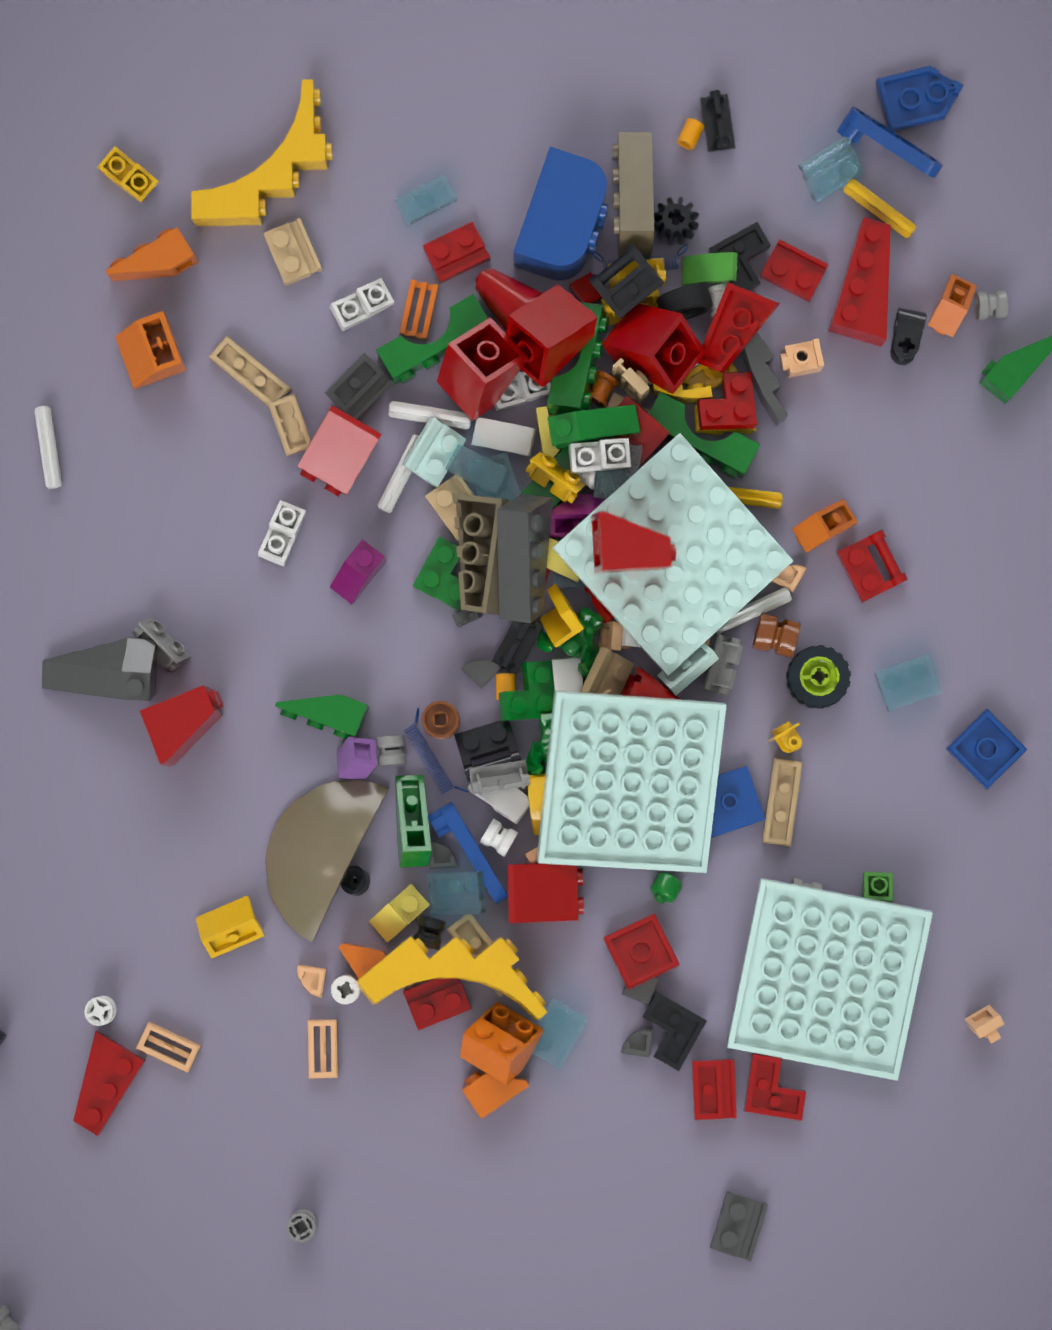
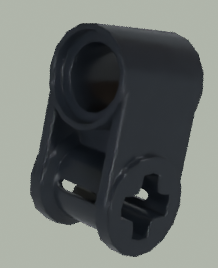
M898 308L890 356L896 364L907 365L913 361L919 350L927 313ZM902 345L907 346L908 353H903Z

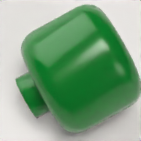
M666 872L658 873L650 886V891L655 896L654 899L661 904H664V902L673 903L682 889L681 881Z

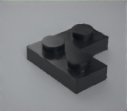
M756 222L708 249L709 254L737 253V278L735 282L729 283L751 291L760 285V281L748 260L770 249L771 244L759 223Z
M656 991L642 1016L667 1031L653 1057L679 1071L707 1020Z

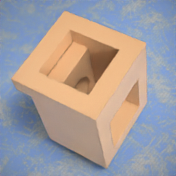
M819 338L785 346L782 351L783 354H779L782 371H787L788 378L821 372L824 367ZM804 353L806 360H798L797 354Z

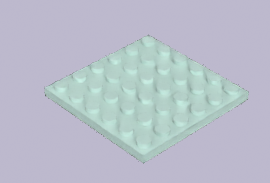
M681 433L676 435L552 548L666 676L670 675L793 562L792 558ZM598 511H606L670 537L671 544H675L676 561L672 562V567L664 570L594 573L591 516Z
M554 690L537 862L543 864L707 873L726 704L721 702Z
M760 878L727 1048L898 1081L933 912Z

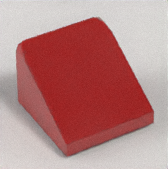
M591 272L569 284V291L579 302L596 304L602 299V296L588 280L593 276Z

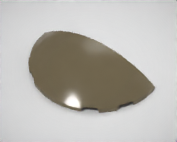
M362 780L326 783L313 788L312 791L295 800L275 825L269 839L265 859L269 893L273 903L284 917L283 919L293 930L307 940L313 942L389 788Z

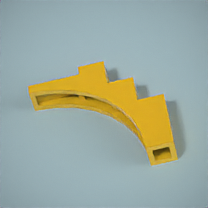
M313 79L302 80L300 103L295 120L284 141L268 160L256 170L235 182L213 189L191 191V219L195 226L262 225V216H267L266 199L262 198L295 197V188H300L299 171L295 170H328V160H333L332 143L327 142L325 134H316L321 133V116H316V106H321V91L316 89Z
M409 937L355 981V984L372 1005L378 1003L392 992L416 982L431 979H462L481 983L500 991L518 1003L534 1020H539L547 1013L543 1007L546 1005V1002L537 991L532 993L525 985L528 980L519 969L513 970L511 968L520 959L516 956V953H518L517 948L508 938L505 941L502 937L497 938L473 958L471 953L474 951L468 942L463 938L459 941L457 937H454L428 958L426 953L429 950L419 938L414 940L412 937Z

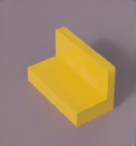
M554 584L547 589V592L555 608L543 615L540 621L553 645L558 647L582 631L584 627L570 602L559 587Z
M244 896L196 918L201 942L212 959L264 937L263 928L254 914L251 900L248 896Z

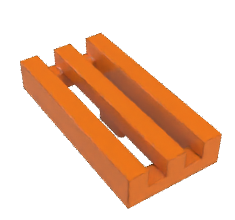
M411 279L399 332L401 336L427 341L439 288L437 284L431 285L427 282L422 281L421 283ZM420 289L412 330L409 331L407 327L415 290ZM426 291H431L423 332L419 333L417 331Z

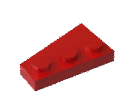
M728 282L702 345L706 352L698 363L724 373L780 303Z
M95 1031L73 1121L96 1136L100 1135L146 1060L100 1031Z

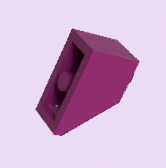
M578 494L572 504L567 501L552 509L550 538L565 537L606 500L605 494Z
M362 539L343 563L330 588L352 605L386 563L385 556Z

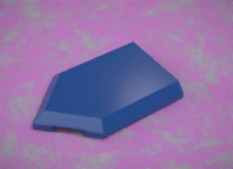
M932 66L876 79V87L887 127L894 132L943 120L964 85L955 79L953 81L939 73V70Z

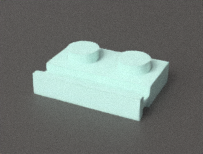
M430 417L402 465L434 487H438L465 443L466 438L439 422L435 417Z

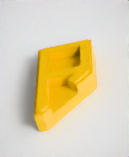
M700 364L691 370L682 382V385L689 386L703 383L704 387L711 386V389H716L722 384L721 377L723 373ZM731 364L724 373L738 372V370Z

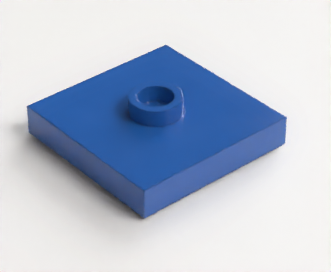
M985 709L945 748L984 789H988L1028 750L988 709Z
M747 766L718 775L711 838L766 820Z

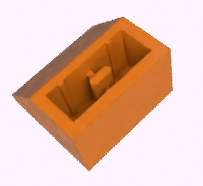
M164 311L136 320L115 336L134 390L187 371L171 324Z
M497 1001L463 1033L460 1057L507 1086L524 1069L544 1029Z

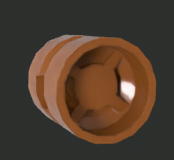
M761 613L752 648L765 652L774 649L776 655L792 658L799 636L800 622L788 619L779 622L777 616Z
M436 701L425 708L422 714V724L431 737L445 740L457 733L460 727V717L453 705L445 701Z

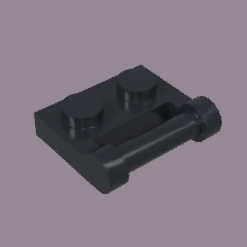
M633 243L626 248L627 251L599 275L594 274L588 279L619 319L664 284L663 280ZM635 260L639 266L608 291L604 284Z
M500 720L454 734L468 782H471L469 768L521 761L509 721ZM506 750L510 751L511 755L472 766L471 761Z

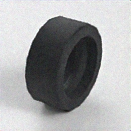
M700 283L670 290L659 296L656 300L658 308L681 313L685 320L700 316L713 307L708 286Z

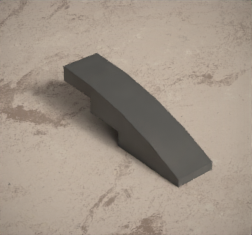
M757 332L741 353L747 372H751L752 384L775 426L786 420L788 413L774 395L781 387V384L767 366L772 362L774 355Z

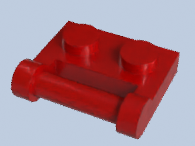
M883 529L837 552L861 603L908 580L906 574L901 573L884 539L886 535ZM875 544L891 579L884 582L867 548L870 545Z

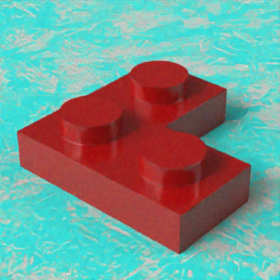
M751 372L723 373L721 380L724 399H701L697 402L699 429H755L757 417Z
M752 1053L744 1111L802 1121L806 1091L778 1086L782 1058Z

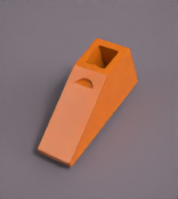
M177 227L174 229L168 228L159 233L158 239L149 244L143 243L136 247L133 251L134 253L130 256L113 261L109 265L110 268L105 270V272L112 281L175 277L198 263V260Z

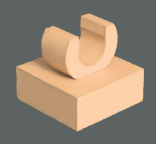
M603 622L600 629L599 650L601 647H604L614 652L630 648V646H621L623 627L619 622Z
M990 1005L965 1018L968 1027L979 1039L982 1037L988 1038L991 1044L1001 1039L997 1029L1003 1026L1004 1022Z

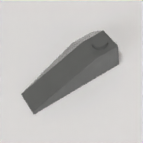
M128 637L112 643L94 646L93 648L44 659L42 661V689L122 700L150 701L156 695L157 643L150 638Z

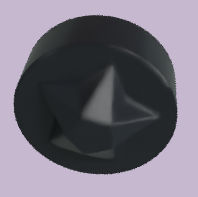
M351 866L341 882V887L350 895H362L370 886V876L365 869Z

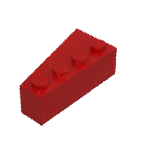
M865 217L862 219L831 318L829 332L880 347L887 340L891 225Z

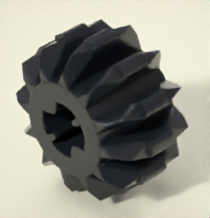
M669 197L667 198V206L663 203L657 205L659 212H654V220L656 221L654 223V230L660 231L658 234L659 240L667 236L668 245H672L674 239H677L679 245L684 244V237L690 240L693 238L692 230H698L699 223L694 221L698 218L699 213L691 211L693 208L692 202L684 206L682 197H679L677 203H674L673 199ZM673 217L679 218L678 225L672 224Z

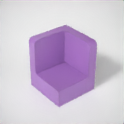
M348 737L337 751L338 778L365 780L377 766L376 745L373 739Z

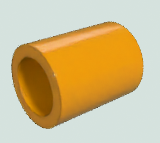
M687 118L676 141L677 144L685 149L694 150L705 126L696 119Z
M495 674L496 700H499L500 692L516 691L515 674Z

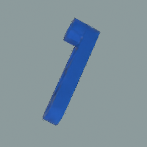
M851 107L837 129V132L843 138L855 144H858L865 134L932 178H935L943 167L942 163L856 107Z
M452 801L429 814L428 819L440 838L451 831L454 833L494 902L498 904L508 898L503 886Z

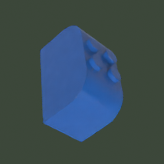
M553 147L549 148L513 252L514 267L552 280L570 279L583 269L588 254L592 255V252L594 253L596 250L600 232L597 228L603 229L608 214V205L605 204L607 181L599 165L587 158Z

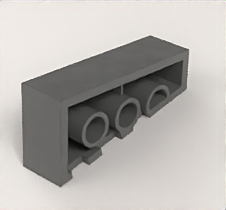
M521 494L497 509L499 619L531 623L543 614L553 497Z

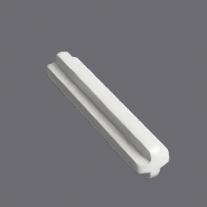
M391 401L388 413L392 418L427 423L430 417H435L439 422L448 427L468 430L471 425V419L465 412Z
M39 406L34 411L45 486L48 489L59 488L62 486L51 409L48 406Z
M414 434L378 503V508L384 512H392L412 473L402 463L419 435Z
M784 587L745 605L716 633L721 634L760 616L761 613H767L789 603L792 600L789 590Z

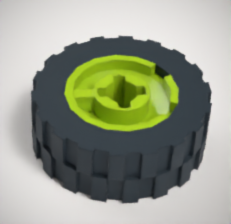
M825 645L810 646L796 654L787 667L788 672L786 673L787 688L790 689L791 696L795 697L801 705L804 704L808 708L823 709L837 703L847 693L846 690L851 682L849 681L851 671L848 669L849 664L847 660L843 659V655L840 652L837 653L834 648L824 647ZM815 672L822 673V682L818 683V681L812 679Z

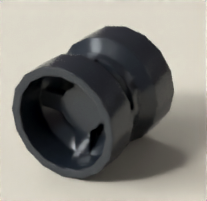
M419 915L417 921L419 929L413 939L419 938L427 948L439 950L442 942L440 934L445 930L446 921ZM424 929L435 931V933L424 931Z

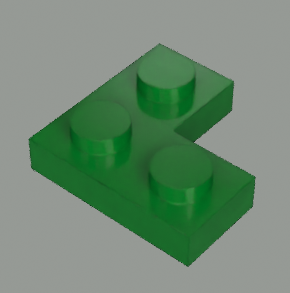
M439 536L413 587L460 612L462 610L459 578L452 575L460 560L457 557V545Z
M552 661L522 663L524 691L499 693L501 721L540 719L541 714L552 713L555 690Z

